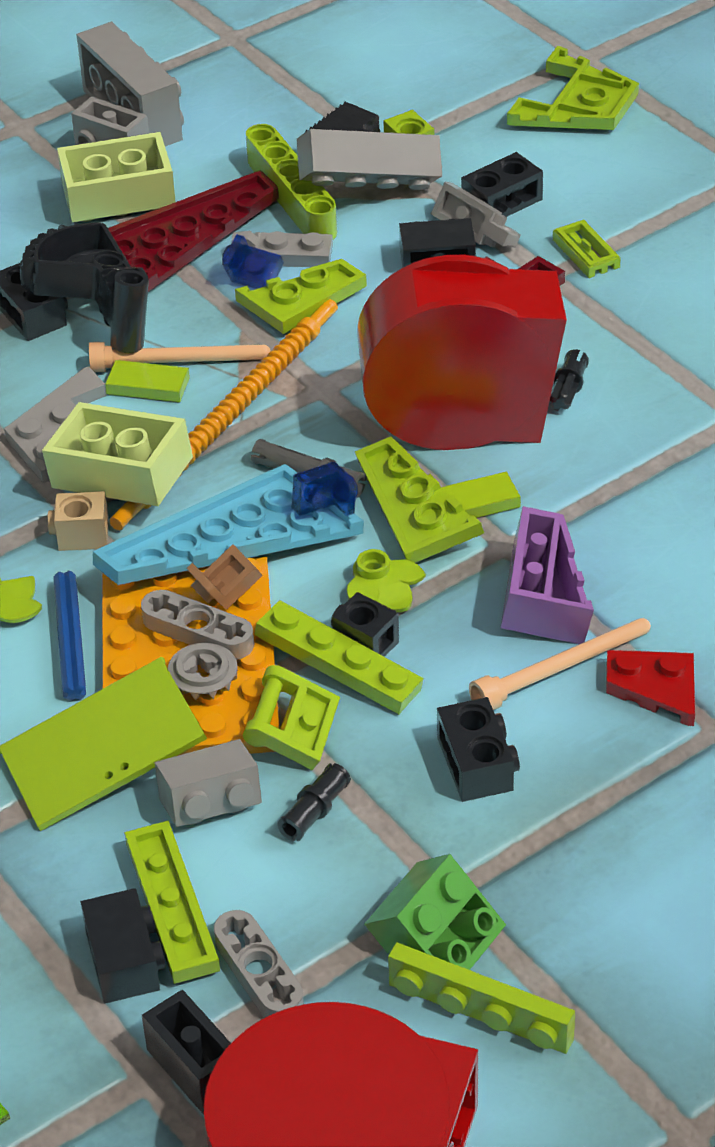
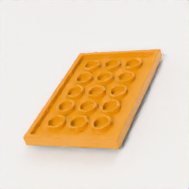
M267 557L247 558L263 576L227 610L215 598L208 604L191 585L197 579L189 571L117 585L102 573L103 688L160 657L165 659V665L168 669V664L174 654L182 648L189 646V644L152 631L144 625L141 601L145 595L152 591L168 590L244 618L253 627V651L244 658L236 659L237 679L231 681L229 691L218 690L214 699L208 694H201L197 700L193 698L191 693L183 695L207 739L179 755L238 739L242 741L250 754L275 752L266 746L254 747L249 745L243 739L246 724L253 719L264 689L262 678L268 666L275 665L274 646L254 635L256 623L271 609ZM209 566L198 569L203 573ZM194 620L186 626L192 629H200L205 627L208 622ZM197 665V673H200L202 677H208L209 673L205 672L200 665ZM278 702L270 722L271 725L279 728Z

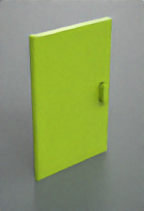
M163 657L152 661L0 745V754H2L40 831L155 768V762L175 757L207 739L168 671Z

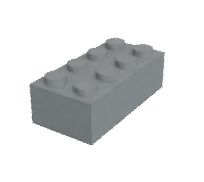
M112 21L76 34L83 91L89 97L92 96L147 115L149 134L161 132L165 147L183 140L182 125L184 124V117L179 105L181 87L175 77H171L159 62H155L148 56L141 46L134 43L128 34L120 30Z

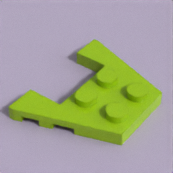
M557 46L546 60V72L571 78L552 105L519 97L507 113V125L614 130L638 96L639 83L608 68L600 71L590 66L589 59L583 56H579L577 59L568 56V49Z

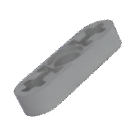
M168 590L152 591L145 595L141 601L143 623L152 631L189 645L196 643L218 644L232 652L236 659L244 658L253 651V627L244 618ZM194 620L208 622L205 627L200 629H192L186 626Z
M231 910L220 915L214 924L217 950L262 1016L265 1018L281 1010L303 1005L304 998L301 984L254 917L242 910ZM235 931L238 935L244 934L245 947L241 949V942L236 935L228 933ZM255 960H265L272 965L263 974H252L245 969L250 962ZM275 985L280 997L284 1001L290 1000L288 1004L283 1005L280 1000L274 1001L272 988Z

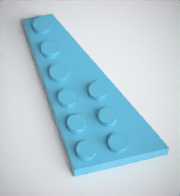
M283 464L94 550L93 565L117 585L188 571L186 568L191 563L197 568L210 566L232 544L246 558L363 534L364 520L288 465Z

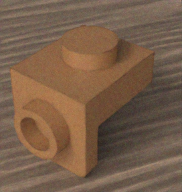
M234 544L203 573L193 563L186 568L197 579L191 585L208 604L215 598L226 610L263 576Z

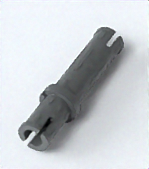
M258 439L251 451L260 454L259 456L251 455L253 463L273 469L286 464L323 490L332 488L350 494L353 497H359L366 485L358 482L359 480L366 481L365 473L339 466L334 459L328 457L321 460L267 442L264 439Z

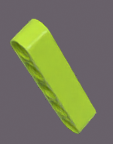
M256 124L246 130L247 161L254 172L261 170L278 186V203L303 234L313 232L331 234L334 240L337 236L336 203L323 186H315L312 181L299 180L298 155L273 126Z

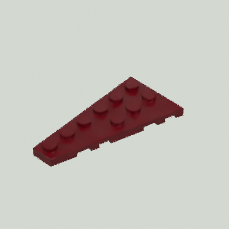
M259 170L119 223L108 229L130 266L142 267L149 279V292L279 199L278 186Z

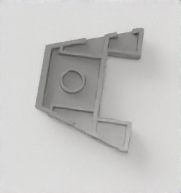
M89 366L85 367L4 428L6 441L42 483L50 481L42 449L78 402L91 403L107 396L105 383Z

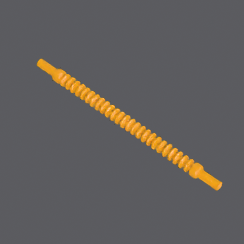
M327 300L310 317L301 319L296 327L285 336V339H282L279 345H276L273 351H270L267 357H264L261 363H258L255 369H252L249 375L245 376L243 381L239 382L237 387L233 388L231 393L227 394L225 399L221 400L219 405L214 407L212 412L208 413L206 418L201 420L200 425L195 426L194 430L188 433L193 458L183 471L187 470L189 465L194 463L195 458L200 457L201 453L207 450L208 445H211L214 439L220 436V432H224L227 426L231 425L233 420L237 419L239 414L244 412L245 407L250 406L251 401L256 400L257 395H260L263 389L267 388L269 383L273 382L275 377L279 376L281 371L285 370L287 365L291 364L293 359L297 358L299 353L311 341L315 340L320 334V327L338 310L335 301ZM127 501L109 519L110 525L120 531L142 509H148L152 505Z

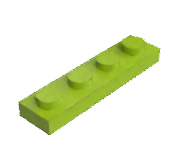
M281 600L256 623L255 636L397 714H400L422 689L424 678Z
M169 820L124 832L126 846L146 904L150 905L155 930L161 943L173 983L176 984L219 972V958Z
M396 942L388 956L389 986L397 988L407 996H418L440 1005L448 1012L454 1014L461 1013L482 1021L494 1030L508 1031L526 1038L540 1048H551L567 1054L574 1041L575 1010L398 942Z

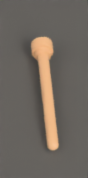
M89 342V364L94 372H106V368L113 367L115 360L140 363L262 360L264 357H267L271 350L267 345L142 348L138 352L124 353L113 349L111 345L105 346V342Z
M639 618L501 679L497 676L490 677L486 675L474 680L469 684L471 700L488 697L493 710L498 709L502 706V702L507 699L508 694L647 634L651 628L650 622L645 618Z

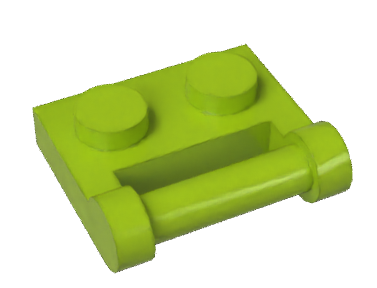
M278 665L268 666L262 678L264 689L253 719L246 724L243 739L249 745L254 747L266 746L313 770L320 762L340 697ZM280 692H285L291 695V699L281 729L271 725L270 722Z

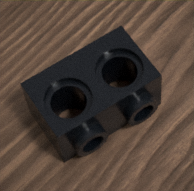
M515 152L461 177V188L502 212V215L507 217L543 200V170L518 152Z
M20 263L0 270V311L27 341L67 326L65 310L68 309V301L66 297L34 295L32 291L22 288Z
M488 697L437 708V739L462 802L514 791V772L520 770L517 750L514 745H507L505 740L507 733L501 713H494Z

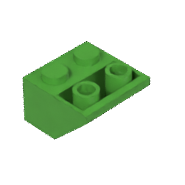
M451 854L417 862L364 923L388 955L396 942L468 970L474 966L506 926Z

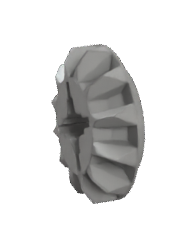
M196 643L184 647L174 654L168 664V671L182 695L191 693L193 698L197 700L201 694H208L214 699L218 690L229 691L231 681L237 679V661L232 652L223 646L213 643ZM197 665H200L205 672L209 673V676L202 677L200 673H197Z

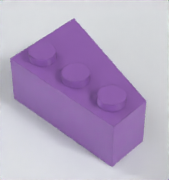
M522 507L513 543L501 628L581 644L585 642L594 609L591 600H587L583 585L585 580L582 571L577 570L574 560L575 549L563 514Z

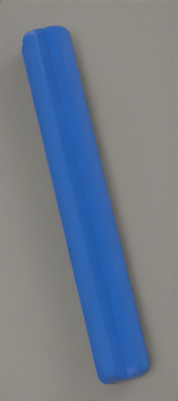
M68 570L65 573L57 572L53 580L63 697L71 701L75 698L81 700L85 697L86 683L76 575Z

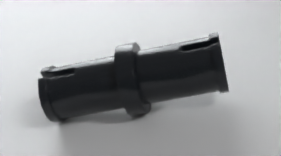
M329 763L312 785H306L297 794V802L278 821L277 826L283 836L291 841H300L305 832L317 819L324 818L330 812L332 801L351 781L350 775L344 767L337 763L333 765Z

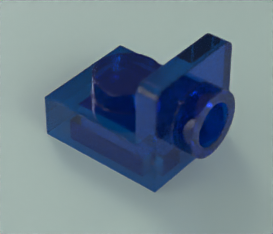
M236 234L232 244L226 247L222 258V265L231 282L255 289L265 287L266 280L276 278L284 264L281 255L248 245L245 237Z
M335 461L294 474L291 508L299 516L335 505L345 516L355 513V501L358 495L357 483L353 476L343 470Z

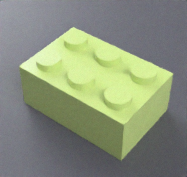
M161 132L57 148L62 186L72 222H88L97 218L116 215L125 216L134 212L156 210L176 202L173 171Z
M78 402L42 449L52 488L78 493L105 491V497L153 506L161 504L193 458L185 419Z

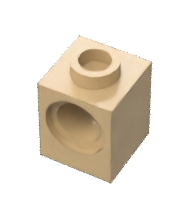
M105 491L56 494L55 510L48 511V530L50 535L56 534L59 551L99 549L108 545L109 519Z

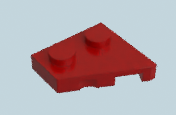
M607 650L606 693L624 701H634L640 707L654 713L661 707L681 715L680 723L694 726V653Z

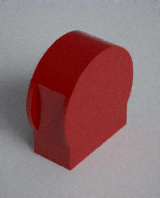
M443 255L414 262L386 278L372 292L364 304L357 328L364 397L370 412L377 422L389 433L405 442L435 450L470 449L494 441L541 443L567 321L557 271L509 269L495 261L477 256Z
M316 1002L281 1010L247 1028L234 1039L217 1061L210 1075L204 1099V1120L208 1147H465L478 1107V1049L418 1035L405 1023L393 1016L357 1004Z

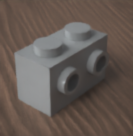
M92 96L71 113L75 145L149 134L147 115Z
M240 739L155 762L159 799L176 827L197 824L207 818L225 813L240 812L246 807L262 803L258 765Z

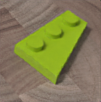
M339 259L301 270L300 277L282 281L279 277L266 280L265 287L251 291L248 286L235 289V298L242 306L282 334H285L296 327L301 319L310 317L327 300L331 299L337 304L365 288L367 280L365 273L347 261Z

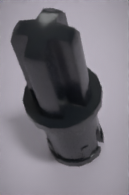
M573 349L566 353L562 367L555 373L550 401L553 403L552 408L557 411L560 408L568 409L572 404L575 394L582 389L584 383L583 374L588 366L589 358L583 352L580 361H577L580 352L578 349Z

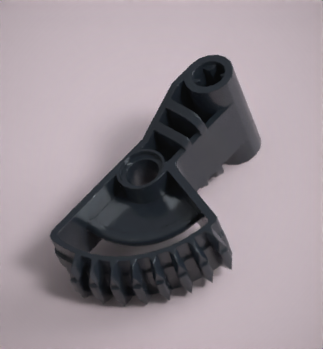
M72 222L70 226L59 225L58 229H47V233H40L37 238L30 240V245L25 246V253H23L22 260L20 261L22 288L32 291L34 295L95 300L100 313L103 314L105 324L111 327L110 345L112 348L124 353H134L142 350L145 338L149 279L142 267L130 266L104 223L77 224Z

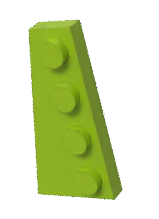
M391 436L355 451L358 463L363 473L366 474V479L405 559L416 563L484 534L481 522L474 515L470 516L453 495L449 496L431 474L427 475L420 468L419 463Z

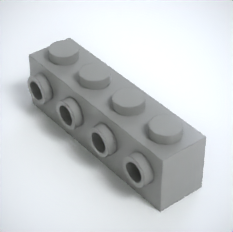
M310 129L297 138L299 180L312 181L315 186H327L334 182H345L346 187H361L366 185V183H377L378 188L387 189L397 187L398 184H408L409 189L421 190L429 188L430 183L442 177L439 135Z

